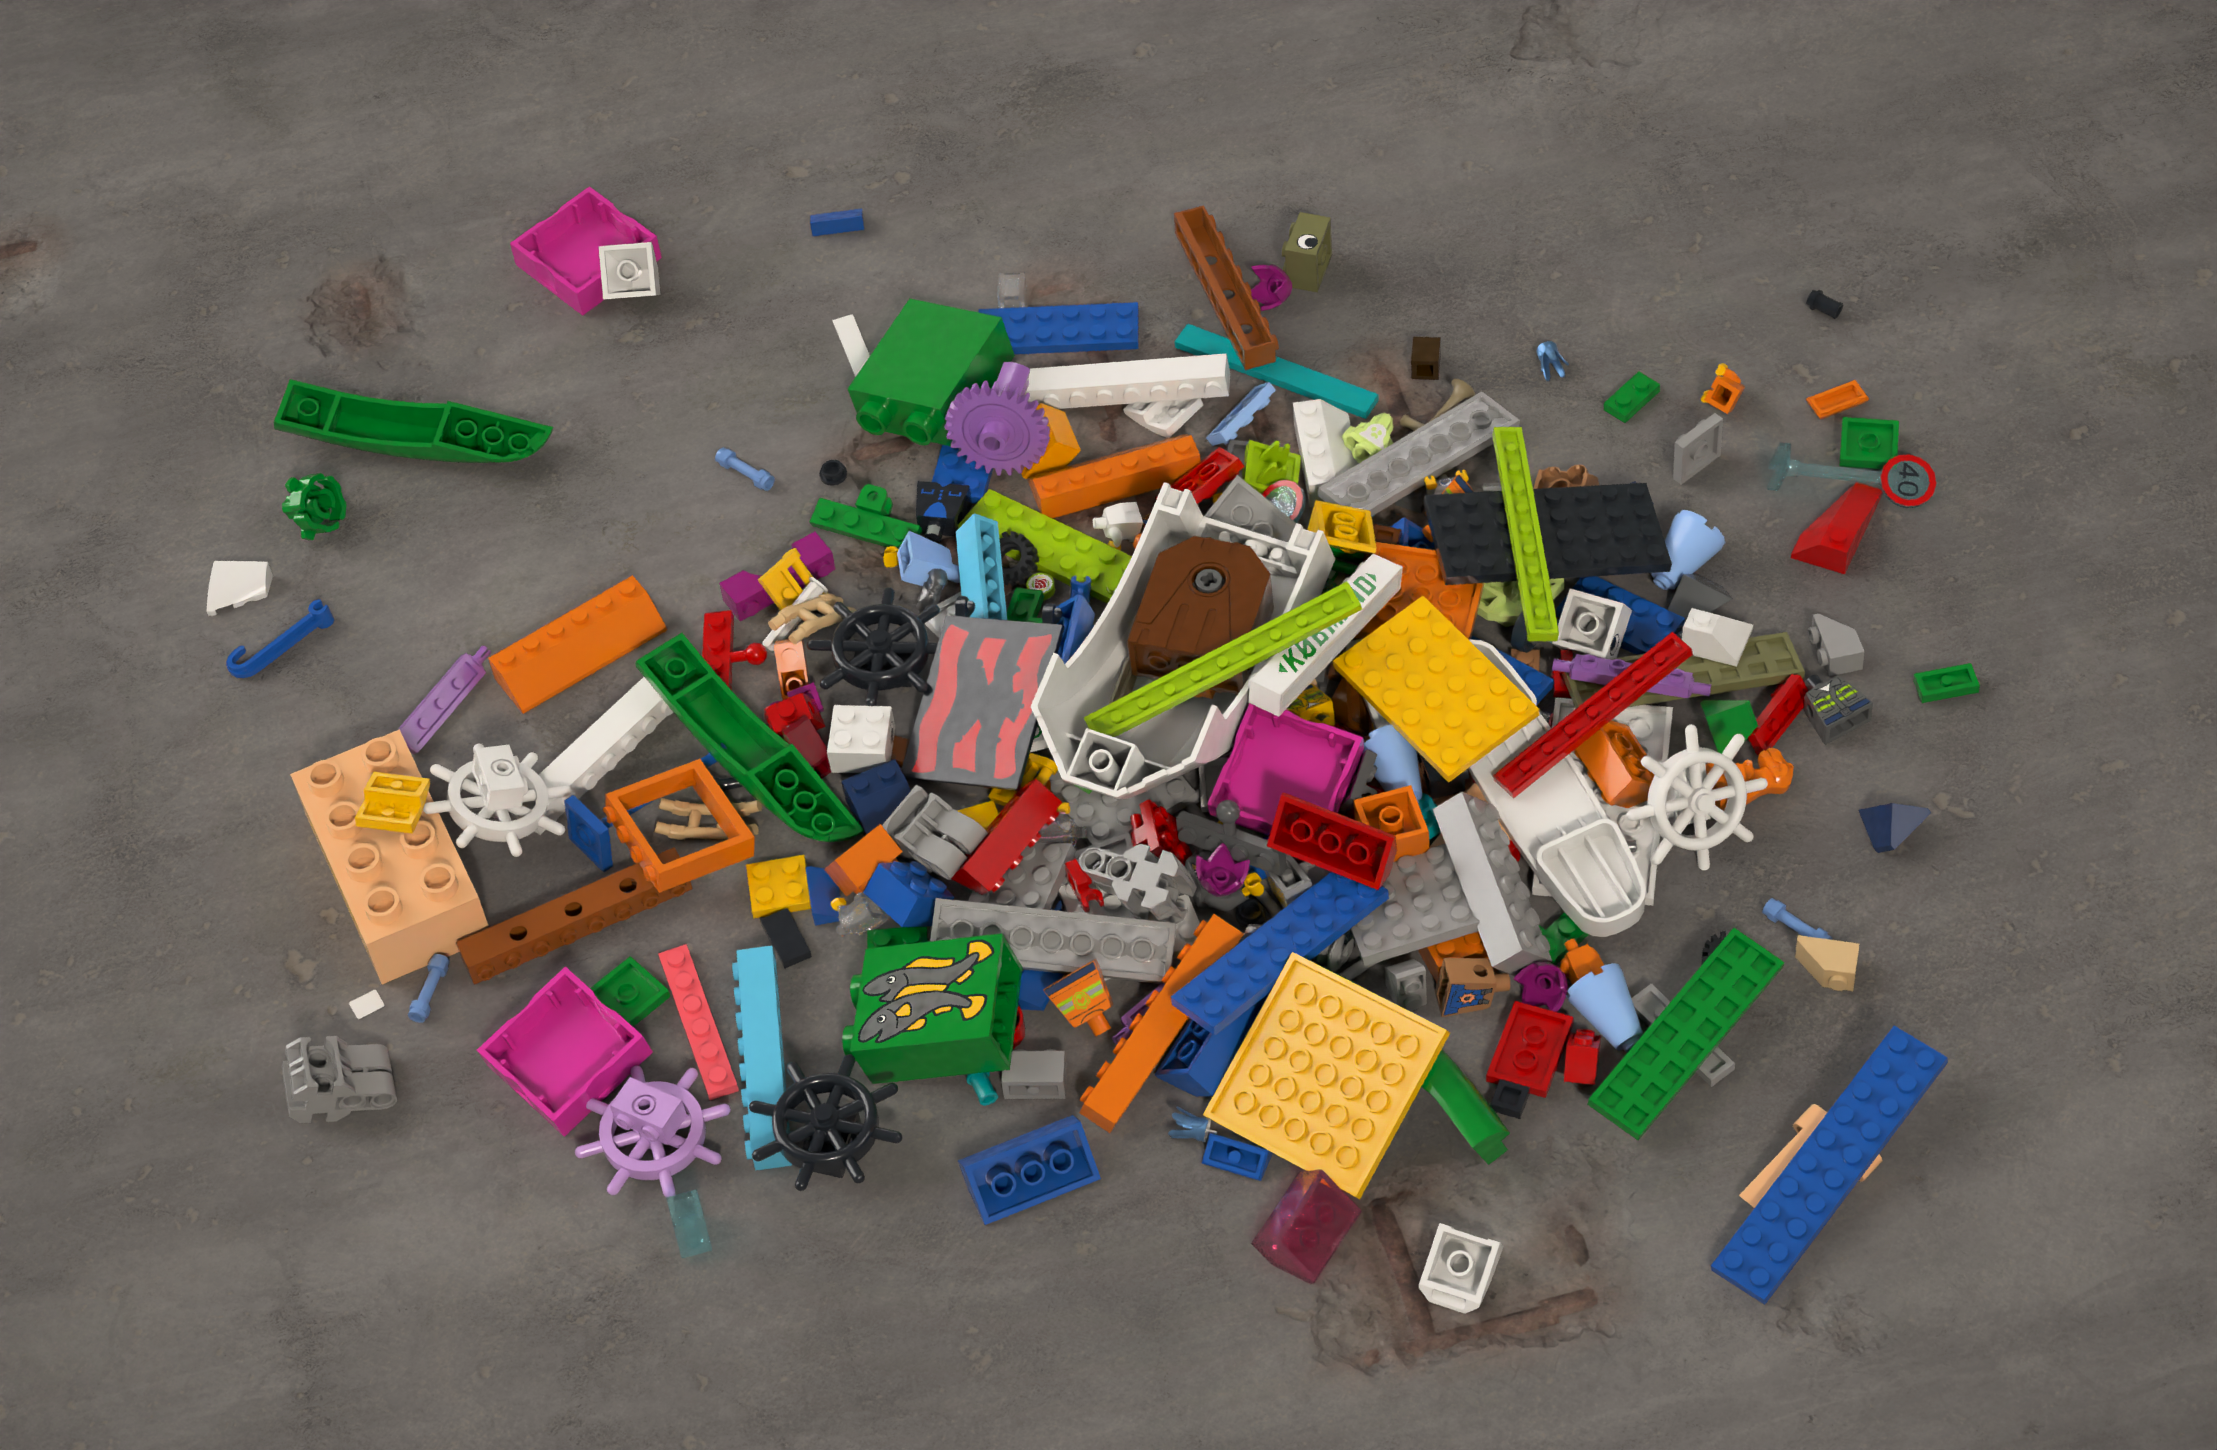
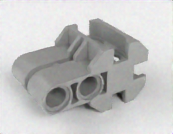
M915 785L882 825L903 851L898 856L907 863L912 861L921 863L927 868L929 875L933 871L948 880L954 876L967 860L964 853L971 855L988 835L987 831L978 822L952 809L939 796L933 793L928 795L918 785Z
M1138 844L1125 851L1124 855L1094 847L1086 849L1081 854L1079 864L1082 870L1101 890L1116 895L1137 919L1147 920L1151 912L1161 922L1177 924L1184 920L1188 910L1177 907L1175 905L1180 893L1193 897L1197 886L1191 873L1173 853L1163 850L1158 860L1150 852V846Z
M326 1036L324 1046H310L311 1037H300L286 1045L285 1055L287 1061L282 1062V1074L289 1117L297 1122L311 1123L312 1114L326 1113V1122H334L349 1115L351 1111L382 1110L392 1107L397 1102L389 1051L386 1046L381 1044L347 1045V1042L337 1036Z

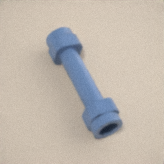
M723 447L716 453L715 461L720 466L726 469L732 467L752 479L754 486L761 490L768 491L772 488L775 478L766 470H756L736 457V453L730 449Z
M1771 898L1763 908L1762 913L1774 923L1779 920L1802 936L1833 939L1822 928L1819 927L1815 930L1786 911V905L1779 900L1776 901Z
M434 954L427 965L429 974L418 1000H413L409 1007L408 1017L411 1020L423 1023L429 1016L431 1011L429 1002L440 977H445L448 971L450 960L446 956Z

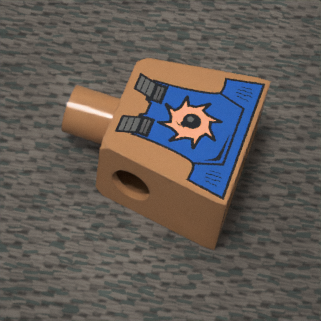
M1444 958L1435 989L1441 1017L1489 1008L1494 992L1510 990V977L1508 973L1494 974L1490 960L1487 958Z

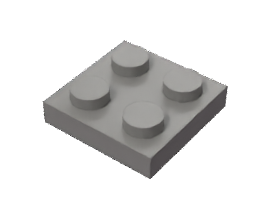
M1716 413L1707 419L1701 420L1695 428L1687 434H1682L1676 440L1674 445L1673 479L1680 485L1721 456L1723 418Z

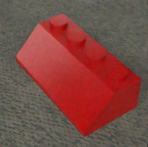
M1037 779L1020 787V790L1013 795L985 829L988 835L971 855L965 854L967 860L951 879L981 895L990 891L996 892L1005 881L1002 877L1009 868L1011 870L1015 869L1024 858L1021 853L1026 846L1031 848L1040 839L1042 834L1039 831L1044 824L1049 826L1058 817L1060 812L1057 811V808L1062 804V801Z
M1284 792L1280 796L1267 842V847L1376 890H1379L1390 876L1397 852L1396 836Z

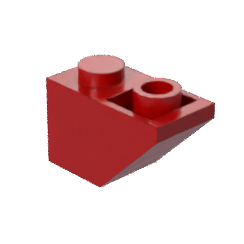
M1577 1029L1576 1033L1570 1032L1566 1046L1564 1082L1595 1085L1601 1035H1595V1031L1590 1029Z

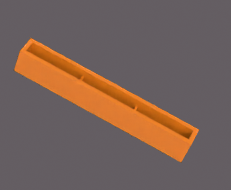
M1215 914L1212 915L1208 922L1205 920L1201 921L1193 934L1197 937L1193 945L1186 943L1177 957L1181 960L1180 964L1176 969L1172 966L1168 969L1161 980L1165 984L1160 992L1157 990L1153 991L1145 1003L1149 1007L1145 1015L1143 1016L1138 1013L1129 1027L1133 1032L1128 1040L1124 1037L1120 1039L1113 1050V1053L1117 1055L1111 1064L1105 1061L1096 1075L1100 1079L1095 1088L1089 1085L1079 1100L1084 1103L1079 1113L1108 1133H1111L1189 1018L1172 1005L1171 996L1238 945L1244 935L1243 932Z

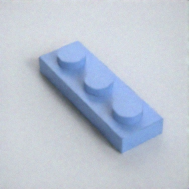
M1270 382L1255 386L1206 437L1212 446L1221 443L1227 445L1230 440H1234L1238 436L1236 432L1239 428L1248 425L1254 419L1253 414L1270 402L1269 397L1276 391Z

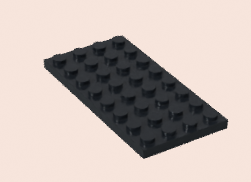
M1647 483L1533 489L1549 579L1670 572L1672 562ZM1502 491L1424 496L1423 504L1445 585L1518 581Z

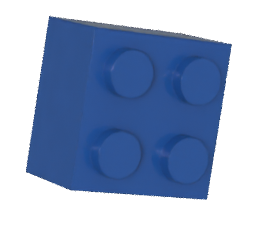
M896 861L893 863H879L863 892L901 927L932 926L936 898L950 900L955 898L946 890L947 886L942 881L934 879L927 873V868L916 861L911 863Z

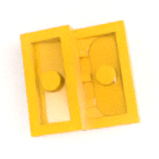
M373 772L364 788L365 800L355 816L356 827L413 834L426 802L430 779Z

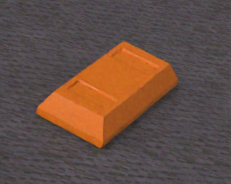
M1856 380L1806 398V401L1820 420L1861 405L1869 400Z

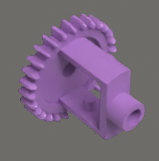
M1004 362L992 389L988 386L987 381L983 382L981 389L977 383H974L971 390L965 387L962 394L958 393L954 401L951 402L945 420H947L945 429L949 430L946 437L947 439H952L951 448H959L958 457L967 455L965 463L969 464L972 461H976L975 469L978 470L984 465L988 474L992 468H995L999 476L1003 469H1005L1008 475H1012L1014 469L1020 474L1024 467L1031 469L1033 462L1037 464L1040 457L1044 456L1050 440V427L1047 426L1049 419L1048 417H1043L1045 413L1044 408L1036 410L1038 400L1028 403L1030 393H1026L1030 374L1028 367L1014 362Z

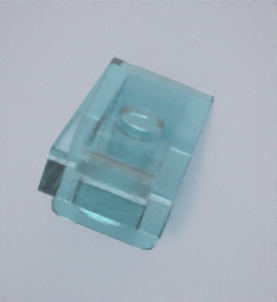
M697 1189L666 1197L681 1258L712 1251Z

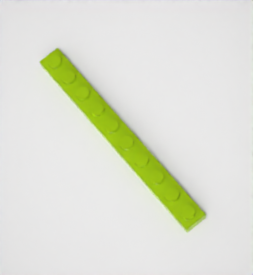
M1494 427L1492 436L1528 641H1558L1559 630L1522 427Z
M1347 581L1083 718L1089 729L1117 737L1361 611L1362 606Z

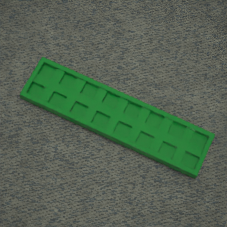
M1733 928L1590 1096L1587 1105L1639 1141L1781 971L1785 962L1736 928Z

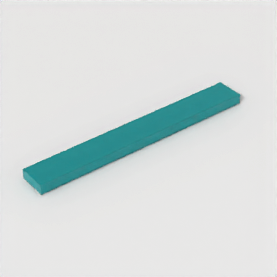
M1190 324L1185 326L1174 341L1175 348L1196 356L1227 354L1230 369L1265 382H1270L1273 385L1313 400L1321 399L1340 410L1367 419L1379 401V394L1277 356L1274 363L1245 370L1228 338Z

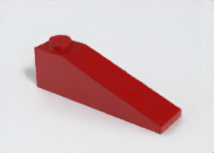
M1856 482L1800 534L1791 553V558L1845 574L1883 495V490Z

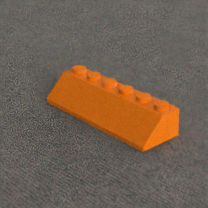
M1183 434L1028 478V483L1040 513L1050 518H1056L1162 488L1164 482L1172 485L1201 462L1200 454L1192 435Z
M632 575L488 659L494 679L524 714L667 631V627L647 591Z

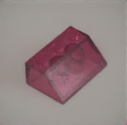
M1322 1169L1301 1171L1251 1244L1271 1265L1309 1284H1314L1362 1211Z

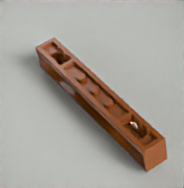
M1204 205L1174 213L1175 234L1244 369L1248 370L1276 362L1275 351L1279 349L1277 337L1275 334L1271 335L1268 320L1266 317L1261 316L1257 299H1252L1248 282L1244 283L1240 266H1235L1231 249H1226L1222 232H1217L1213 215L1208 214ZM1205 257H1215L1217 262L1209 265ZM1230 290L1235 293V296L1231 299H1226L1223 291ZM1241 325H1249L1253 330L1248 334H1244Z
M675 847L657 854L662 864L680 858ZM637 863L456 942V945L475 985L479 982L490 980L495 975L509 969L517 968L534 958L542 957L559 947L572 944L591 933H597L614 923L627 920L646 909H652L662 902L682 896L693 888L691 881L659 893L650 880L646 881L643 869ZM636 888L632 892L625 893V891Z

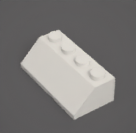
M1321 399L1293 403L1294 427L1310 507H1314L1315 500L1325 502L1318 496V487L1358 464L1352 455V451L1344 445V440L1342 439V435L1351 426L1348 413Z

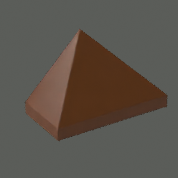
M1342 678L1331 699L1335 721L1367 736L1369 734V715L1364 698L1345 678Z

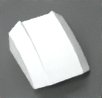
M1439 1223L1419 1283V1289L1429 1302L1464 1314L1479 1308L1490 1285L1504 1246L1500 1242L1476 1237Z

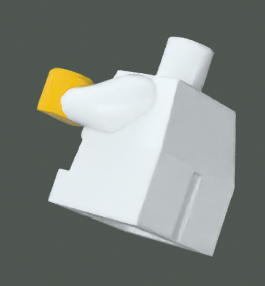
M1137 502L1118 503L1106 507L1102 517L1093 518V528L1103 529L1105 537L1113 540L1109 541L1108 545L1120 551L1122 540L1128 539L1130 542H1134L1143 524Z

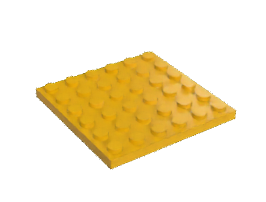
M1292 952L1204 1111L1203 1116L1210 1118L1215 1123L1360 1200L1448 1039L1450 1032Z

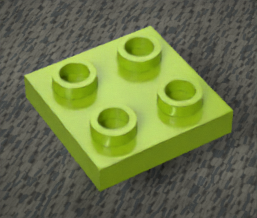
M1249 440L1245 448L1243 464L1245 467L1243 468L1242 479L1261 494L1270 485L1281 480H1290L1298 485L1301 455L1289 452L1290 444L1279 447L1280 441L1277 440L1270 446ZM1287 486L1277 487L1267 495V498L1279 501V497L1284 491H1290L1294 498L1293 504L1297 497L1293 489ZM1284 493L1281 496L1282 502L1291 504L1289 494Z

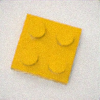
M804 855L746 864L754 919L770 916L788 908L789 912L811 909Z

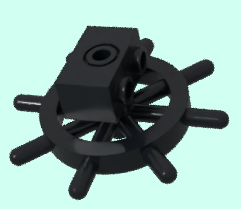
M892 588L884 590L882 604L866 606L853 613L842 602H836L833 605V609L843 621L837 626L832 640L810 639L807 642L809 650L831 651L836 670L820 681V687L827 690L844 679L855 687L867 690L865 700L867 706H875L877 704L878 693L882 690L914 686L919 692H926L928 684L918 674L926 665L929 654H935L938 643H929L924 624L939 614V606L931 605L918 615H915L908 609L893 605L895 592ZM890 623L900 626L893 632L889 633ZM873 624H878L877 630L871 631L867 627ZM857 632L865 641L850 640V638ZM910 633L913 634L917 641L898 642ZM844 651L855 652L854 658L848 661L844 656Z
M851 1054L844 1056L838 1073H820L805 1077L796 1062H790L787 1065V1071L795 1083L781 1095L776 1105L760 1101H752L749 1104L751 1112L772 1117V1129L775 1138L774 1141L754 1150L752 1158L759 1162L781 1152L790 1163L801 1168L795 1182V1188L798 1191H804L807 1188L813 1172L843 1178L847 1169L853 1181L860 1184L865 1180V1175L857 1161L868 1153L875 1140L895 1144L902 1141L903 1137L899 1131L879 1127V1116L876 1106L877 1103L895 1095L898 1092V1086L895 1083H889L870 1093L862 1083L850 1077L855 1064V1057ZM830 1092L827 1102L822 1104L817 1094ZM842 1095L849 1096L855 1100L843 1107L839 1106ZM805 1100L811 1112L795 1108ZM863 1110L865 1112L864 1124L861 1123L859 1112ZM788 1120L806 1124L788 1134L786 1132ZM806 1139L802 1148L796 1145V1143Z

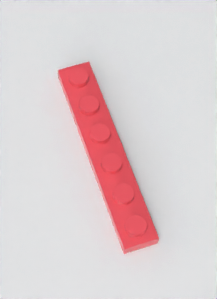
M687 944L658 953L709 1100L738 1092L737 1082Z

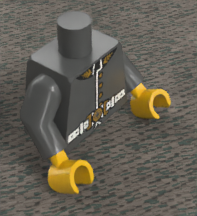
M1199 847L1186 860L1185 868L1191 873L1197 886L1192 898L1196 906L1201 909L1213 908L1227 912L1249 899L1250 894L1261 896L1264 892V887L1260 883L1262 881L1261 877L1257 873H1250L1246 876L1242 887L1233 894L1223 897L1214 896L1202 887L1196 872V856L1199 855L1203 859L1208 860L1213 852Z

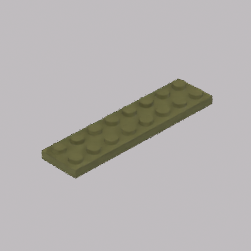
M1787 632L1749 638L1737 667L1692 655L1676 668L1684 672L1693 673L1694 682L1712 684L1710 694L1786 683L1791 674L1801 675L1804 680L1805 675L1804 668ZM1644 654L1614 659H1621L1628 663H1634ZM1562 672L1575 709L1605 686L1603 684L1573 680L1570 678L1569 673ZM1646 692L1628 707L1684 698ZM1692 693V695L1689 698L1704 695Z

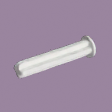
M810 577V583L792 605L817 598L823 592L827 593L828 589L818 580ZM796 617L787 624H783L776 631L772 630L763 641V646L768 651L775 653L774 642L786 640L802 619Z

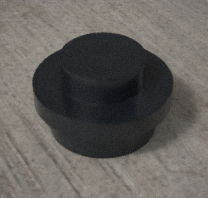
M838 460L826 461L821 467L820 479L824 484L830 486L841 484L847 478V469Z
M1254 899L1244 901L1236 910V920L1245 928L1248 924L1261 925L1266 918L1265 908Z

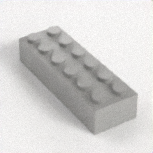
M1460 792L1433 808L1472 915L1480 921L1477 928L1492 967L1516 976L1522 969L1535 962H1552L1549 953L1550 944L1539 928V916L1529 902V890L1519 876L1518 871H1520L1517 860L1511 855L1508 847L1510 841L1506 833L1501 829L1498 821L1500 815L1496 807L1477 797Z

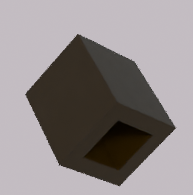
M1413 337L1411 378L1439 380L1441 337Z

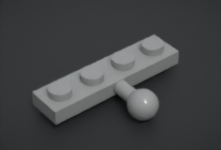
M1653 984L1648 985L1632 997L1637 1016L1648 1027L1652 1025L1670 1003ZM1717 1046L1696 1073L1712 1087L1735 1070V1063Z

